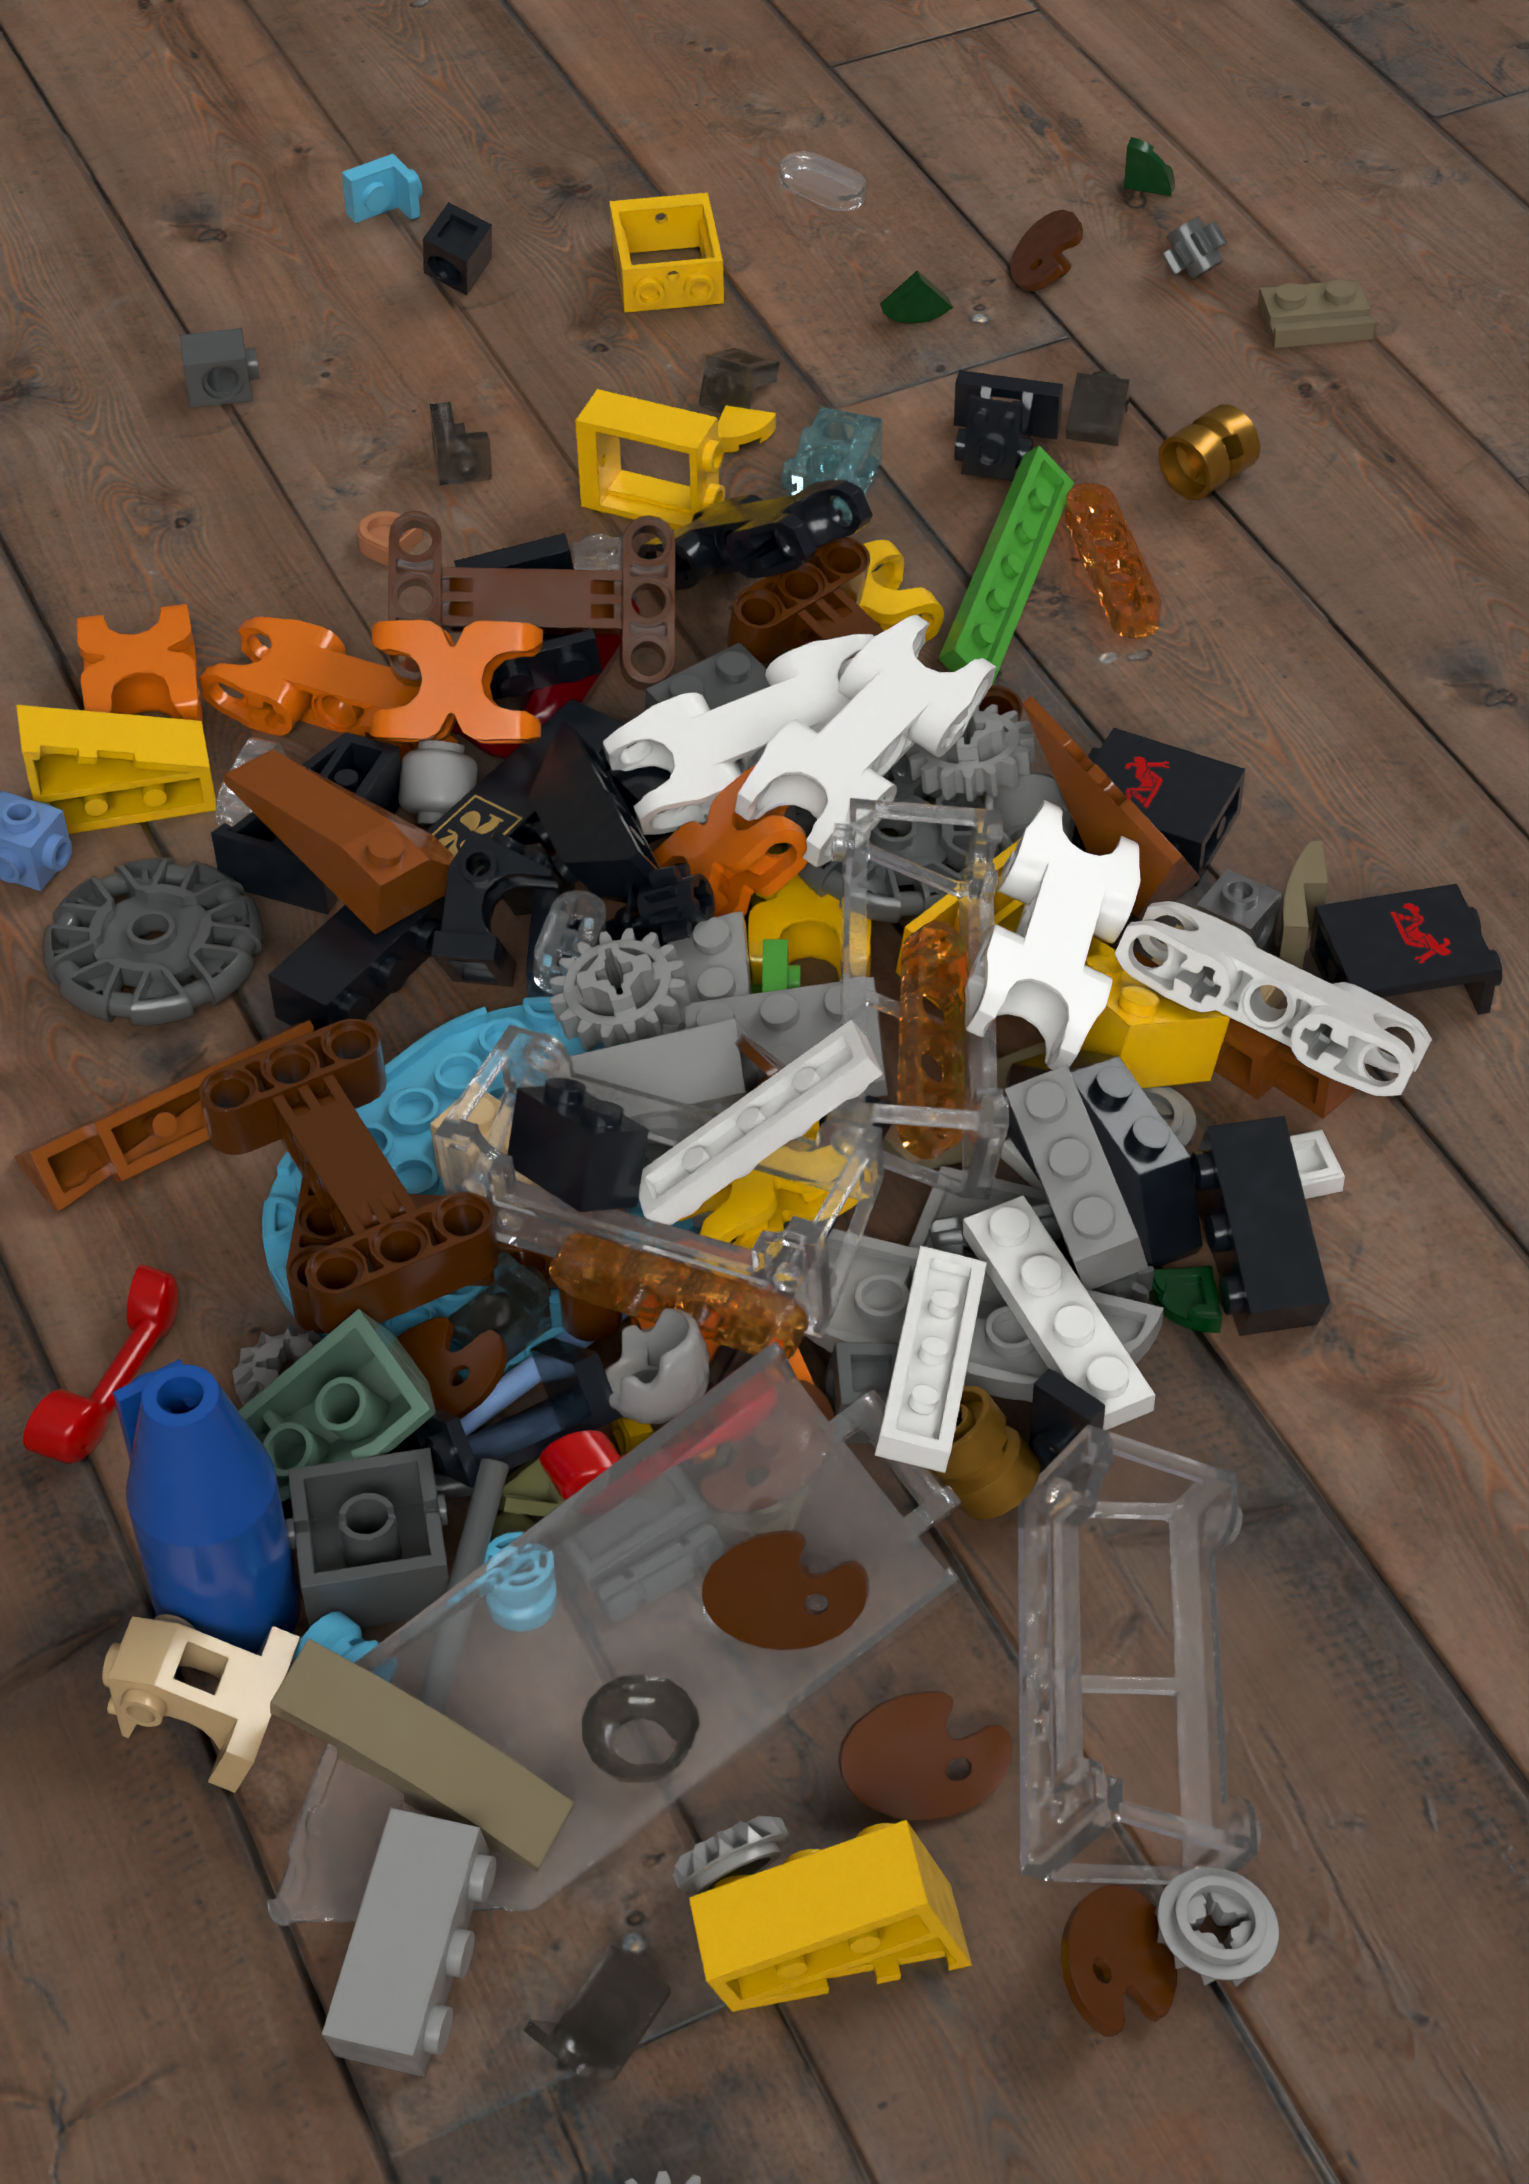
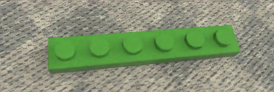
M1040 445L1023 455L938 658L947 667L949 672H955L965 667L974 659L984 658L996 666L992 685L1074 484L1073 480Z

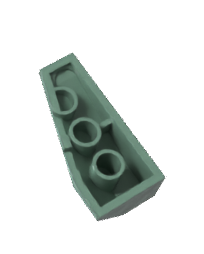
M360 1309L355 1311L238 1410L272 1459L281 1502L291 1498L288 1469L388 1454L436 1413L429 1382L397 1337Z

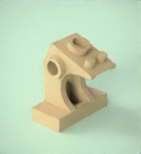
M163 1614L156 1616L155 1619L132 1616L122 1642L113 1643L105 1658L102 1680L104 1686L109 1687L111 1692L107 1712L108 1714L117 1715L121 1734L126 1738L130 1737L136 1724L146 1727L158 1726L161 1724L164 1716L188 1722L202 1729L213 1739L219 1749L208 1782L236 1793L255 1761L272 1715L270 1713V1701L286 1677L300 1637L272 1626L257 1654H254L199 1632L188 1621L178 1616ZM177 1667H191L219 1678L220 1680L214 1695L173 1679Z

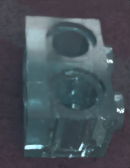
M821 407L811 427L805 426L803 428L797 454L794 458H787L781 477L782 489L788 490V496H791L816 482L847 480L862 488L865 495L882 462V418ZM836 496V499L833 500L835 510H842L844 520H852V514L847 503Z

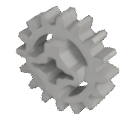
M991 704L984 711H979V707L976 709L963 736L943 756L937 758L916 743L905 753L906 757H908L912 781L921 776L923 793L930 794L941 789L942 796L946 797L945 800L947 801L957 793H965L967 802L974 801L976 795L982 796L983 791L992 798L997 797L999 786L1004 785L1016 788L1019 786L1018 775L1030 776L1032 773L1031 762L1036 761L1034 734H1031L1030 722L1028 720L1018 722V713L1014 710L999 715L998 706Z
M626 928L621 940L612 941L607 931L601 932L599 937L600 945L593 948L587 943L579 942L576 945L580 957L577 960L561 958L559 965L563 976H556L550 979V986L554 997L550 998V1003L556 1021L561 1023L564 1035L568 1040L579 1036L583 1050L588 1052L599 1042H602L604 1047L608 1048L622 1043L638 1041L646 1036L651 1038L663 1035L661 1026L664 1023L679 1026L682 1022L678 1007L690 1005V996L687 986L690 984L684 961L678 959L675 946L670 943L660 947L658 936L653 932L646 935L642 941H636L633 928ZM619 988H622L623 993L621 995H618L617 992Z

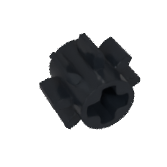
M688 863L677 866L672 865L648 872L652 885L644 886L639 890L637 897L638 912L642 923L649 931H661L664 943L691 937L692 931L700 921L712 918L715 911V898L712 887L704 875H691Z

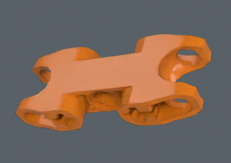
M263 616L245 620L238 629L241 636V652L247 655L254 663L247 665L218 663L207 667L200 676L203 699L221 713L251 729L271 735L283 736L288 734L298 721L342 734L347 732L399 746L401 763L406 753L418 749V743L388 742L371 736L370 719L372 714L378 709H391L408 705L418 695L420 686L404 685L396 679L391 671V667L346 655L345 646L339 637L322 626L301 620ZM256 634L267 637L272 644L271 648L261 644ZM406 657L401 662V666L408 671H420L419 664L413 658ZM219 683L243 694V698H234L222 690ZM449 735V737H447L446 739L442 740L446 742L458 743V740L451 735Z

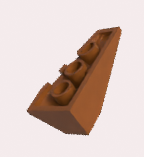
M1030 696L1022 704L1087 853L1097 856L1111 854L1121 836L1139 845L1141 882L1128 920L1135 915L1142 921L1147 907L1151 903L1176 902L1201 879L1200 876L1130 799H1127L1102 769L1087 757V754L1066 731Z
M273 749L224 774V783L375 935L446 895L449 864L455 856L434 835Z

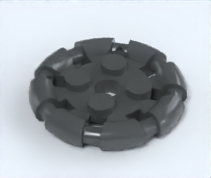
M904 756L883 776L897 786V793L881 821L860 843L850 847L819 867H815L808 862L798 873L799 877L820 897L829 894L839 900V908L841 910L865 919L895 924L899 923L900 917H918L999 855V837L990 830L989 823H994V820L981 799L976 795L974 801L967 802L965 793H957L947 801L945 800L946 797L942 796L941 789L930 794L923 793L921 776L912 781L908 757ZM928 796L935 798L934 806L924 799ZM789 805L784 813V817L800 825L805 830L807 837L809 836L813 825L817 821L810 811L796 805ZM892 828L902 837H889L879 830ZM945 864H947V865H949L950 867H952V868H954L955 870H957L958 873L955 872L954 870L950 869L949 867L945 866ZM845 869H846V872H847V876H845L844 874H842V872H843ZM914 885V892H899L898 886Z
M172 858L141 859L117 865L114 867V873L98 879L96 876L90 877L73 889L61 901L53 912L55 924L45 929L42 945L43 963L51 983L61 985V996L72 1006L90 1016L107 1022H113L116 1017L131 1018L132 1025L168 1024L193 1017V1009L207 1002L215 1007L232 995L244 983L255 967L252 956L258 955L262 950L263 922L254 899L250 896H243L244 888L242 884L217 868L197 861H192L190 866L175 864ZM125 894L128 899L115 905L113 898ZM152 931H161L165 933L163 936L157 939L143 940V938L150 935ZM215 943L225 944V945H227V946L214 945V944H215ZM123 985L136 987L134 994L121 992Z

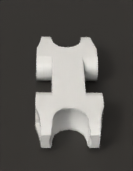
M918 615L905 618L888 630L874 636L851 660L838 685V691L851 701L819 733L799 720L794 719L786 724L768 742L761 758L738 792L735 812L746 820L751 821L759 819L766 812L777 806L796 805L810 811L817 821L806 839L807 850L802 858L815 867L826 864L845 850L860 843L884 817L895 798L897 786L883 776L915 743L938 758L943 756L963 736L974 712L992 686L996 666L981 658L974 659L968 665L955 672H937L925 667L917 657L926 642L925 632L930 623Z
M854 634L829 640L813 641L780 655L770 663L765 673L770 687L710 710L703 695L699 693L681 694L651 706L641 715L626 723L603 741L606 759L612 770L631 771L638 768L656 766L671 773L669 780L644 795L641 801L633 806L636 822L643 835L674 832L683 824L691 821L704 825L708 819L710 806L717 795L743 772L758 763L768 742L791 720L797 719L819 733L851 701L838 691V685L845 669L853 659L849 658L856 655L873 638V635Z
M1044 800L1030 825L1025 829L1022 838L1017 843L1016 850L1011 853L1004 864L997 891L1024 903L1016 933L993 924L977 952L965 986V1029L983 1038L990 1022L996 1016L1010 1014L1022 1017L1037 1027L1045 1039V1063L1048 1068L1054 1070L1064 1065L1071 1066L1093 1023L1106 1007L1112 986V977L1084 964L1093 935L1111 944L1119 937L1133 909L1141 878L1138 843L1121 836L1111 854L1097 856L1083 852L1073 845L1063 832V811L1061 808Z
M1171 901L1151 903L1147 907L1142 921L1131 922L1126 927L1114 954L1122 968L1130 976L1164 997L1198 1012L1216 1010L1292 1047V1051L1297 1059L1307 1067L1333 1080L1375 1096L1401 1095L1412 1073L1418 1069L1432 1041L1427 1030L1418 1019L1385 999L1354 984L1346 982L1331 984L1257 948L1252 938L1241 929L1181 903ZM1164 915L1173 916L1181 921L1185 930L1176 929L1155 920ZM1138 938L1143 949L1164 964L1159 967L1150 968L1139 963L1133 953L1134 940ZM1157 939H1159L1160 941L1166 943L1167 946H1165L1164 944H1162L1161 942H1159ZM1272 985L1282 990L1287 998V1008L1276 1009L1267 1005L1261 997V986ZM1397 1026L1407 1030L1414 1039V1052L1412 1053L1402 1040L1385 1029ZM1379 1048H1382V1049H1384V1050L1390 1052V1053L1393 1054L1395 1057H1393V1056H1391V1055H1389V1054H1387V1053L1381 1051ZM1365 1064L1391 1073H1399V1075L1391 1081H1379L1369 1075L1365 1069Z

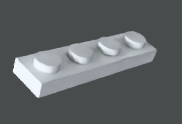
M852 1020L848 1021L643 1168L638 1198L644 1217L661 1233L679 1219L693 1214L704 1201L735 1179L748 1175L759 1162L784 1144L804 1135L815 1122L843 1102L859 1096L870 1083L883 1075L866 1035Z
M1024 1195L964 1218V1238L978 1260L987 1262L985 1271L1048 1369L1055 1370L1105 1404L1103 1431L1154 1411L1155 1393Z
M920 1246L875 1456L945 1473L952 1449L987 1262Z

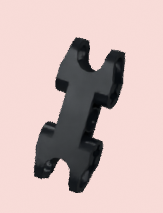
M827 480L813 483L791 496L763 500L757 495H744L716 502L694 514L691 523L673 531L675 538V590L691 588L712 575L740 572L747 578L755 579L773 576L801 567L814 558L818 547L836 539L850 536L869 524L873 514L862 488L847 480ZM836 496L847 503L852 514V520H844L842 510H835L833 500L836 499ZM658 537L651 539L641 545L637 555L643 559H656V551L663 553L662 542Z

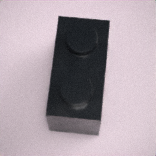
M549 1078L545 1081V1086L517 1088L506 1165L578 1212L637 1207L649 1129L624 1115V1108L620 1105L599 1100L587 1093L585 1084L568 1078Z

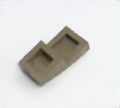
M1310 841L1301 852L1289 876L1284 895L1277 958L1300 969H1303L1308 928L1313 926L1315 907L1324 905L1326 901L1328 878L1323 841Z

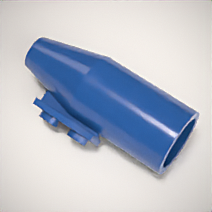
M178 1359L156 1371L144 1373L135 1378L130 1384L114 1391L113 1396L130 1459L126 1485V1501L156 1616L163 1614L178 1616L188 1621L195 1630L254 1654H257L272 1626L293 1633L300 1616L301 1597L274 1464L265 1447L219 1383L207 1370L195 1365L183 1364Z

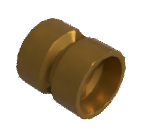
M1221 404L1195 419L1192 424L1183 427L1166 438L1159 447L1158 461L1165 480L1177 494L1186 499L1199 500L1222 486L1226 480L1237 476L1252 466L1259 457L1260 441L1252 421L1241 410L1232 405Z
M963 1386L952 1449L945 1473L935 1470L931 1471L943 1480L946 1490L967 1515L973 1519L988 1520L1007 1513L1018 1506L1030 1494L1038 1481L1041 1466L1037 1456L1021 1435L1013 1428L1005 1426L1007 1418L990 1395L978 1386Z

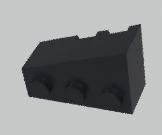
M345 732L302 764L393 814L400 807L398 801L401 773L399 746ZM253 812L233 827L223 823L211 832L217 869L230 875L242 884L245 892L327 915L339 899Z
M1285 1116L1207 1126L1198 1150L1191 1154V1165L1198 1213L1220 1276V1298L1225 1314L1233 1315L1239 1336L1318 1325L1330 1303V1298Z

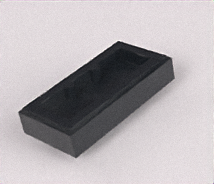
M1049 1368L1033 1386L1029 1447L1040 1463L1039 1476L1082 1505L1097 1490L1106 1406L1061 1374Z

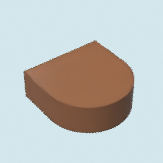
M380 511L366 516L359 522L357 526L358 546L364 556L389 567L390 528L395 519L401 514L391 511ZM409 529L400 537L399 545L405 552L410 551L423 539L422 529Z

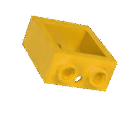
M708 192L609 201L611 244L624 313L724 304L723 258ZM660 213L666 214L664 219L658 220L655 218ZM699 247L702 259L632 265L630 253ZM671 271L678 272V274L668 275V273Z
M597 389L576 418L581 507L633 520L651 515L661 518L669 524L671 529L677 530L691 523L695 513L713 503L724 501L725 487L719 484V468L723 460L724 444L722 441H718L717 417ZM619 437L689 454L690 486L621 470Z

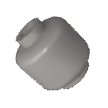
M436 740L419 741L418 749L406 753L402 758L398 794L400 806L407 812L417 814V825L430 828L477 785V763L472 757L465 754L464 745Z

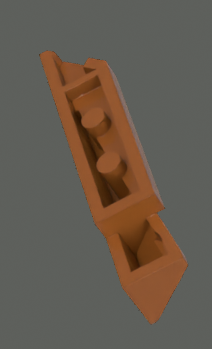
M1133 949L1135 958L1143 966L1150 968L1159 967L1158 964ZM1230 1018L1214 1071L1258 1100L1274 1086L1324 1119L1357 1090L1307 1067L1297 1059L1292 1051V1047Z
M310 1020L290 1026L15 1155V1158L21 1169L52 1209L59 1211L111 1175L115 1183L125 1181L209 1140L199 1096L201 1082L206 1076L220 1068L313 1032L314 1027Z

